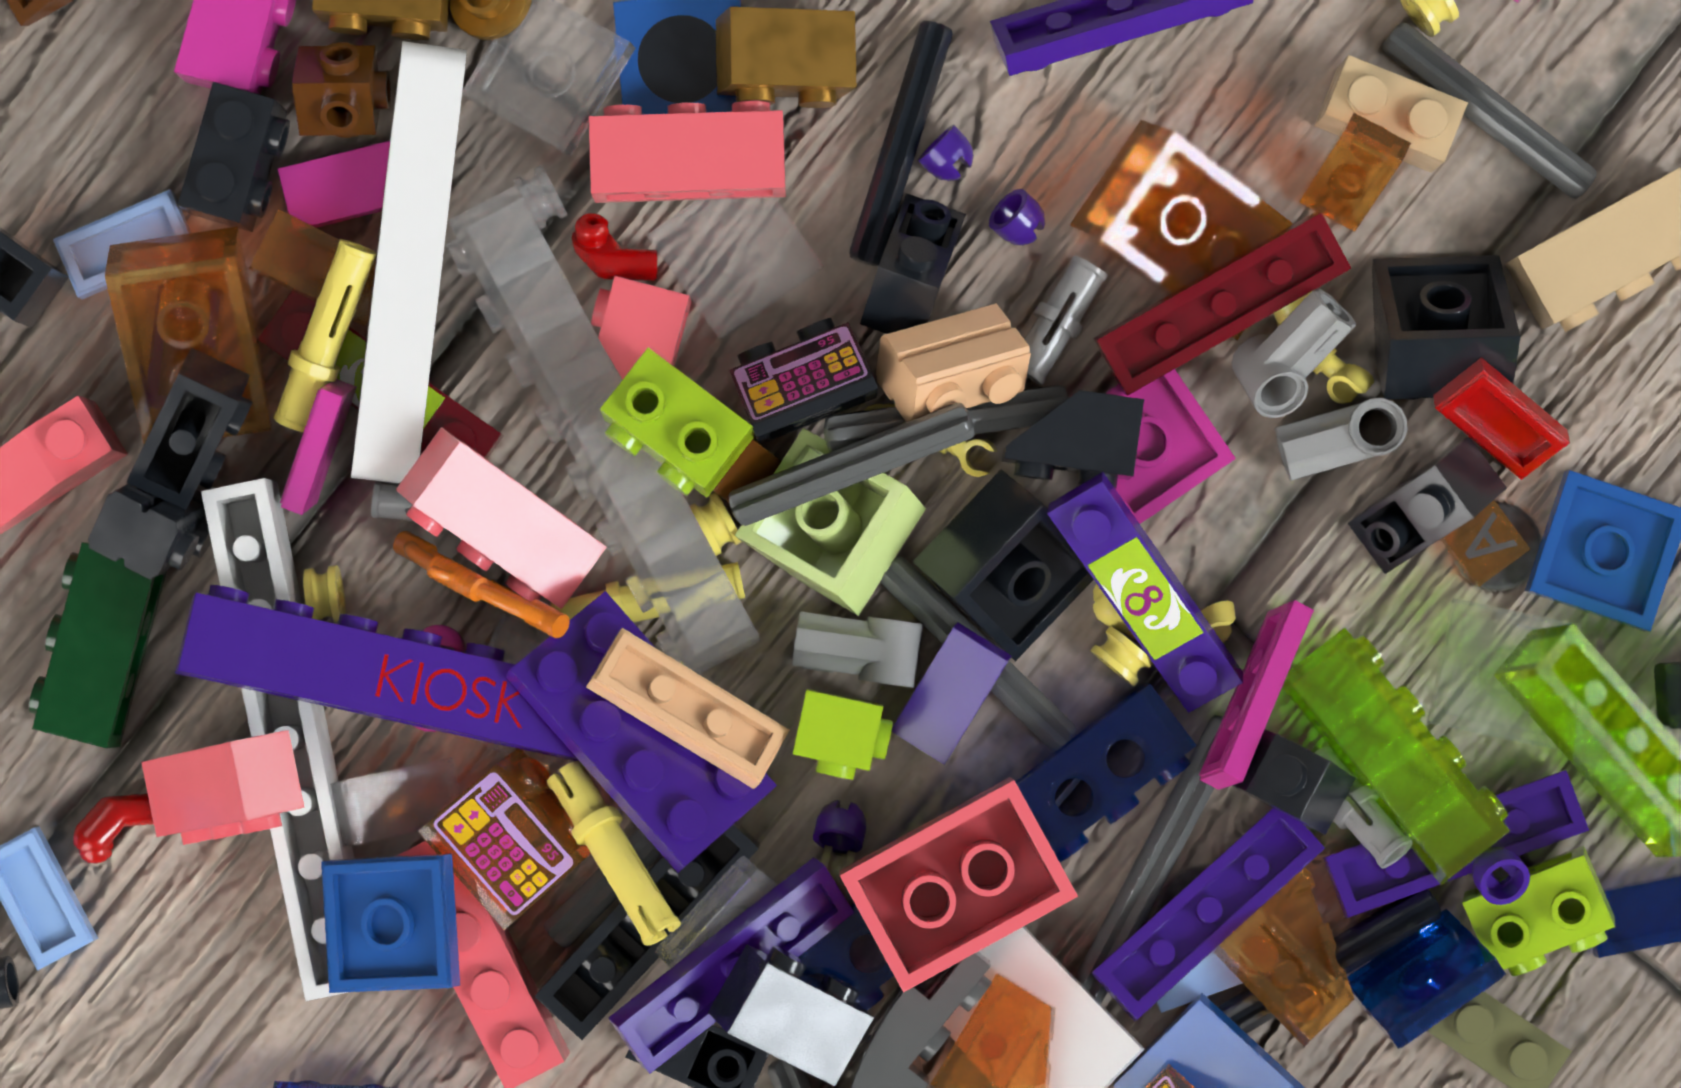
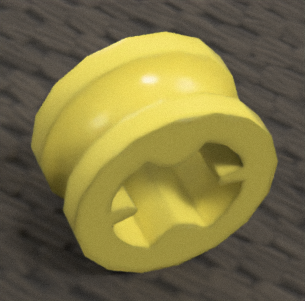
M1400 0L1412 21L1422 32L1430 37L1440 32V22L1447 21L1452 23L1459 17V11L1454 0Z
M710 494L709 501L704 506H698L695 503L688 506L700 533L714 557L722 553L721 548L725 543L732 542L735 545L742 543L735 536L738 530L718 494Z
M337 565L328 566V570L324 574L316 573L314 568L304 569L305 605L314 607L312 619L322 621L324 617L329 616L334 619V622H338L340 614H346L344 587L339 567Z
M1110 626L1105 632L1107 634L1106 643L1101 646L1095 644L1090 651L1113 672L1134 687L1139 681L1137 678L1138 670L1142 667L1150 668L1153 662L1137 645Z

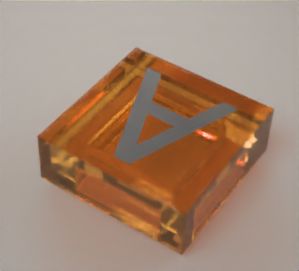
M1495 500L1473 519L1440 539L1475 587L1483 585L1530 550L1527 543Z

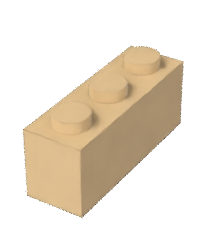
M1681 167L1505 263L1541 330L1560 322L1563 330L1567 332L1599 314L1594 305V302L1614 291L1620 302L1637 294L1655 283L1649 272L1671 261L1676 271L1681 269Z

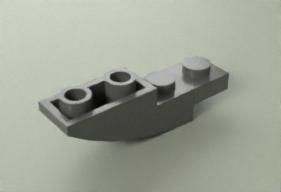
M978 951L954 964L930 994L919 985L904 993L901 989L888 1006L873 1032L856 1069L851 1088H926L929 1085V1076L916 1067L913 1061L920 1056L928 1062L951 1034V1031L943 1025L960 1005L969 1012L984 995L992 983L984 975L991 967L990 960Z

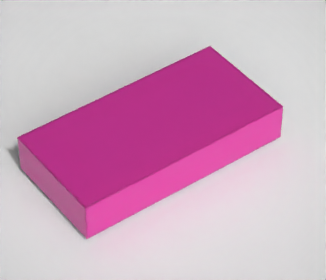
M390 141L278 168L293 231L298 233L382 212Z
M336 379V381L329 382L318 389L280 503H282L281 508L303 515L317 504L357 386Z

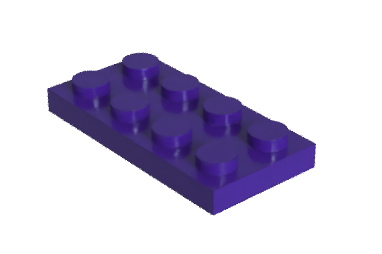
M605 591L570 619L569 628L562 637L556 639L552 636L548 637L515 664L505 677L676 872L679 873L767 796L777 785L766 773L760 784L755 789H752L586 688L621 628L655 647Z

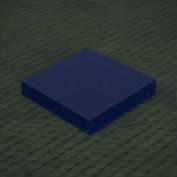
M1444 909L1439 920L1378 955L1343 979L1342 982L1356 1002L1399 1049L1504 978L1503 976L1506 973L1496 957L1451 912Z

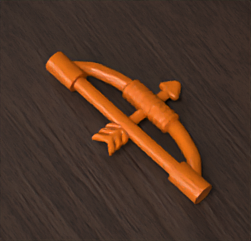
M402 531L396 536L393 543L394 552L427 570V575L431 579L474 602L483 600L514 616L522 618L527 624L555 639L562 637L567 632L570 619L566 614L539 600L529 601L514 593L512 589L498 584L495 580H489L438 553V549L434 544L409 531Z

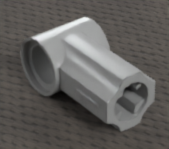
M1317 288L1297 306L1272 334L1257 335L1243 342L1233 354L1231 364L1233 372L1254 408L1262 416L1278 418L1288 415L1300 407L1306 399L1308 392L1305 378L1354 329L1356 323L1349 312L1331 295Z
M1384 398L1369 399L1356 405L1274 428L1278 448L1289 481L1369 458L1387 455L1403 443L1408 430L1407 418L1402 409L1393 401ZM1368 410L1382 412L1391 423L1390 437L1381 446L1368 444L1359 433L1360 419Z
M800 612L792 665L800 666L803 669L830 673L858 675V680L915 688L924 625L868 616L866 621Z

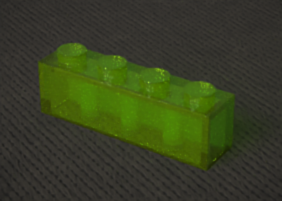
M1573 623L1531 630L1493 675L1656 858L1681 856V745Z
M1343 628L1291 668L1282 688L1362 786L1367 785L1370 790L1374 789L1379 794L1376 802L1394 821L1403 834L1412 840L1411 848L1437 881L1443 885L1510 832L1503 822L1508 817V813L1499 799L1487 787L1483 786L1477 790L1461 771L1467 764L1455 745L1444 735L1436 740L1420 719L1426 714L1416 697L1405 686L1401 685L1395 689L1379 670L1385 663L1371 642L1363 635L1354 639L1348 630Z

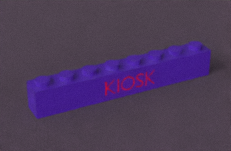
M210 585L208 595L196 592L192 598L175 670L176 674L566 760L579 761L505 677L515 664L503 662L505 651L502 649L476 643H467L465 653L440 648L442 636L404 628L402 639L378 634L376 632L379 622L347 614H340L338 624L312 619L314 607L292 601L275 599L273 610L247 604L250 593L220 585Z

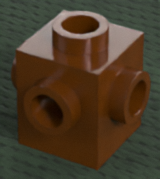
M337 42L327 46L298 47L292 88L299 136L335 135L341 138H352L359 135H376L380 109H390L391 104L389 71H378L376 46Z

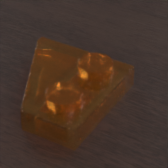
M1305 867L1229 935L1214 951L1220 960L1303 1047L1309 1044L1355 999L1346 972L1336 960V943L1329 923H1323L1312 892V889L1315 887L1312 874Z
M996 973L990 987L983 995L932 1080L931 1085L935 1088H1049L1051 1071L1049 1051L1050 1042L1053 1040L1056 1008L1003 974Z

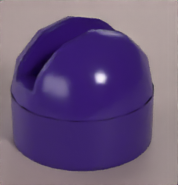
M953 124L919 156L918 161L930 174L939 180L954 181L959 180L961 175L953 164L958 160L966 167L971 168L974 154L968 139Z
M1017 189L1007 194L996 205L989 218V227L1003 240L1016 246H1024L1033 243L1037 239L1033 231L1034 229H1044L1045 214L1039 203L1024 189Z
M839 800L830 802L822 808L816 819L812 836L814 842L824 848L825 844L833 846V851L836 853L846 854L848 850L859 852L863 847L866 834V818L864 813L853 802L850 803L848 810L840 808Z
M1491 847L1473 862L1472 876L1474 884L1482 896L1492 904L1504 905L1517 900L1524 894L1529 885L1530 874L1528 868L1516 853L1504 847ZM1499 867H1502L1509 874L1501 882L1492 873Z

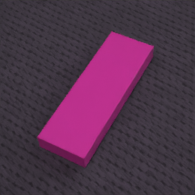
M1293 600L1267 612L1244 666L1243 683L1236 686L1199 773V776H1201L1200 781L1218 790L1243 782L1311 619L1313 609Z

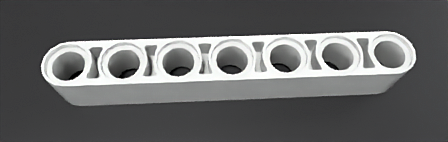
M402 41L351 478L401 483L420 457L466 63V50Z

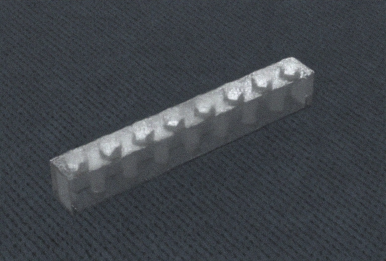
M515 185L448 220L457 239L447 243L446 246L463 278L473 273L477 275L486 294L475 300L493 334L505 328L516 349L505 356L522 388L524 389L533 383L536 385L546 405L535 410L552 444L564 439L576 461L566 465L565 468L582 500L594 495L606 517L595 522L609 551L612 556L625 551L636 572L625 580L643 613L655 607L666 630L655 636L664 653L679 663L685 664L686 667L697 674H701L759 643V634L685 497L656 473L662 464L643 449L635 457L630 455L605 435L604 432L610 424L604 421L600 408L620 384L621 379L517 186Z

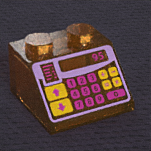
M515 749L494 765L418 831L437 854H452L453 873L503 930L508 928L591 854L586 845L577 844L571 832L574 825L553 790L547 785V780L550 777L548 771L539 761L528 757L521 749Z

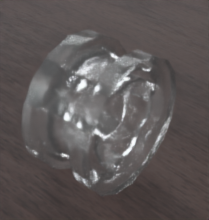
M540 165L534 168L535 172L531 179L525 180L519 176L513 179V182L538 229L542 230L547 227L546 221L550 217L557 216L563 219L568 214L549 177Z

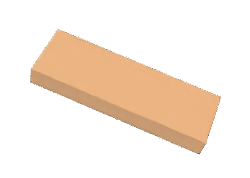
M621 628L586 686L589 690L752 789H755L762 781L790 731L624 628Z

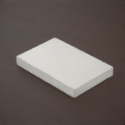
M1025 926L979 951L990 960L991 967L984 975L992 983L969 1012L959 1005L943 1025L951 1031L949 1036L1000 1088H1107L1145 1049ZM948 970L933 984L927 993H931Z

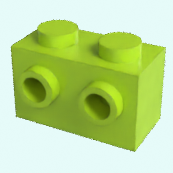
M649 347L600 408L604 421L610 424L604 432L605 435L634 457L643 449L659 461L662 465L656 473L685 496H688L694 488L707 498L754 438L753 426Z
M807 688L793 755L818 760L816 772L854 780L856 768L870 771L872 758L885 760L893 722L892 720L881 718L883 712V705Z
M1584 845L1527 867L1530 874L1529 885L1520 898L1509 904L1496 905L1488 902L1477 887L1464 892L1462 904L1493 974L1508 969L1511 976L1522 975L1547 963L1544 954L1567 945L1571 953H1577L1595 947L1608 939L1605 931L1615 927V916ZM1504 876V877H1502V878H1499L1498 881L1501 882V881L1504 880L1507 876Z

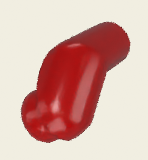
M588 213L576 221L575 231L571 236L574 251L596 276L605 280H614V276L629 280L656 281V249H622L609 233L607 219L599 214Z
M148 793L101 798L75 827L73 843L79 849L80 857L88 863H102L111 857V850L114 846L113 840L123 827L153 825Z

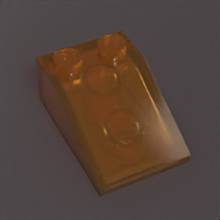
M1140 120L1070 223L1072 228L1111 257L1167 295L1293 225L1291 221L1176 132L1144 120ZM1244 330L1231 338L1238 341Z
M238 226L110 245L105 280L143 445L191 347L250 375L242 396L253 402L237 436L271 431L272 423L251 288ZM224 432L222 438L231 437L234 435L228 432Z

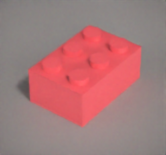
M1011 777L839 870L844 885L903 993L1078 897L1015 780Z

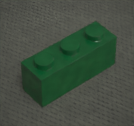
M87 542L81 543L79 553L72 552L70 554L62 577V588L69 590L62 615L55 614L52 618L45 641L46 651L52 652L46 677L39 676L36 679L30 695L29 713L36 714L32 726L33 730L106 749L121 746L167 570L150 580L125 567L123 558L115 562L90 549Z

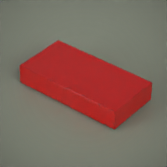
M1482 357L1433 395L1436 410L1521 480L1570 444L1568 430Z

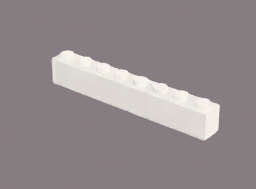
M262 478L201 491L220 586L248 592L250 594L247 604L272 610L275 599L302 604L283 508H281L282 503H280L278 483ZM241 688L251 737L289 730L305 808L280 813L282 826L271 828L270 831L305 1001L343 994L329 993L321 862L355 859L324 707Z

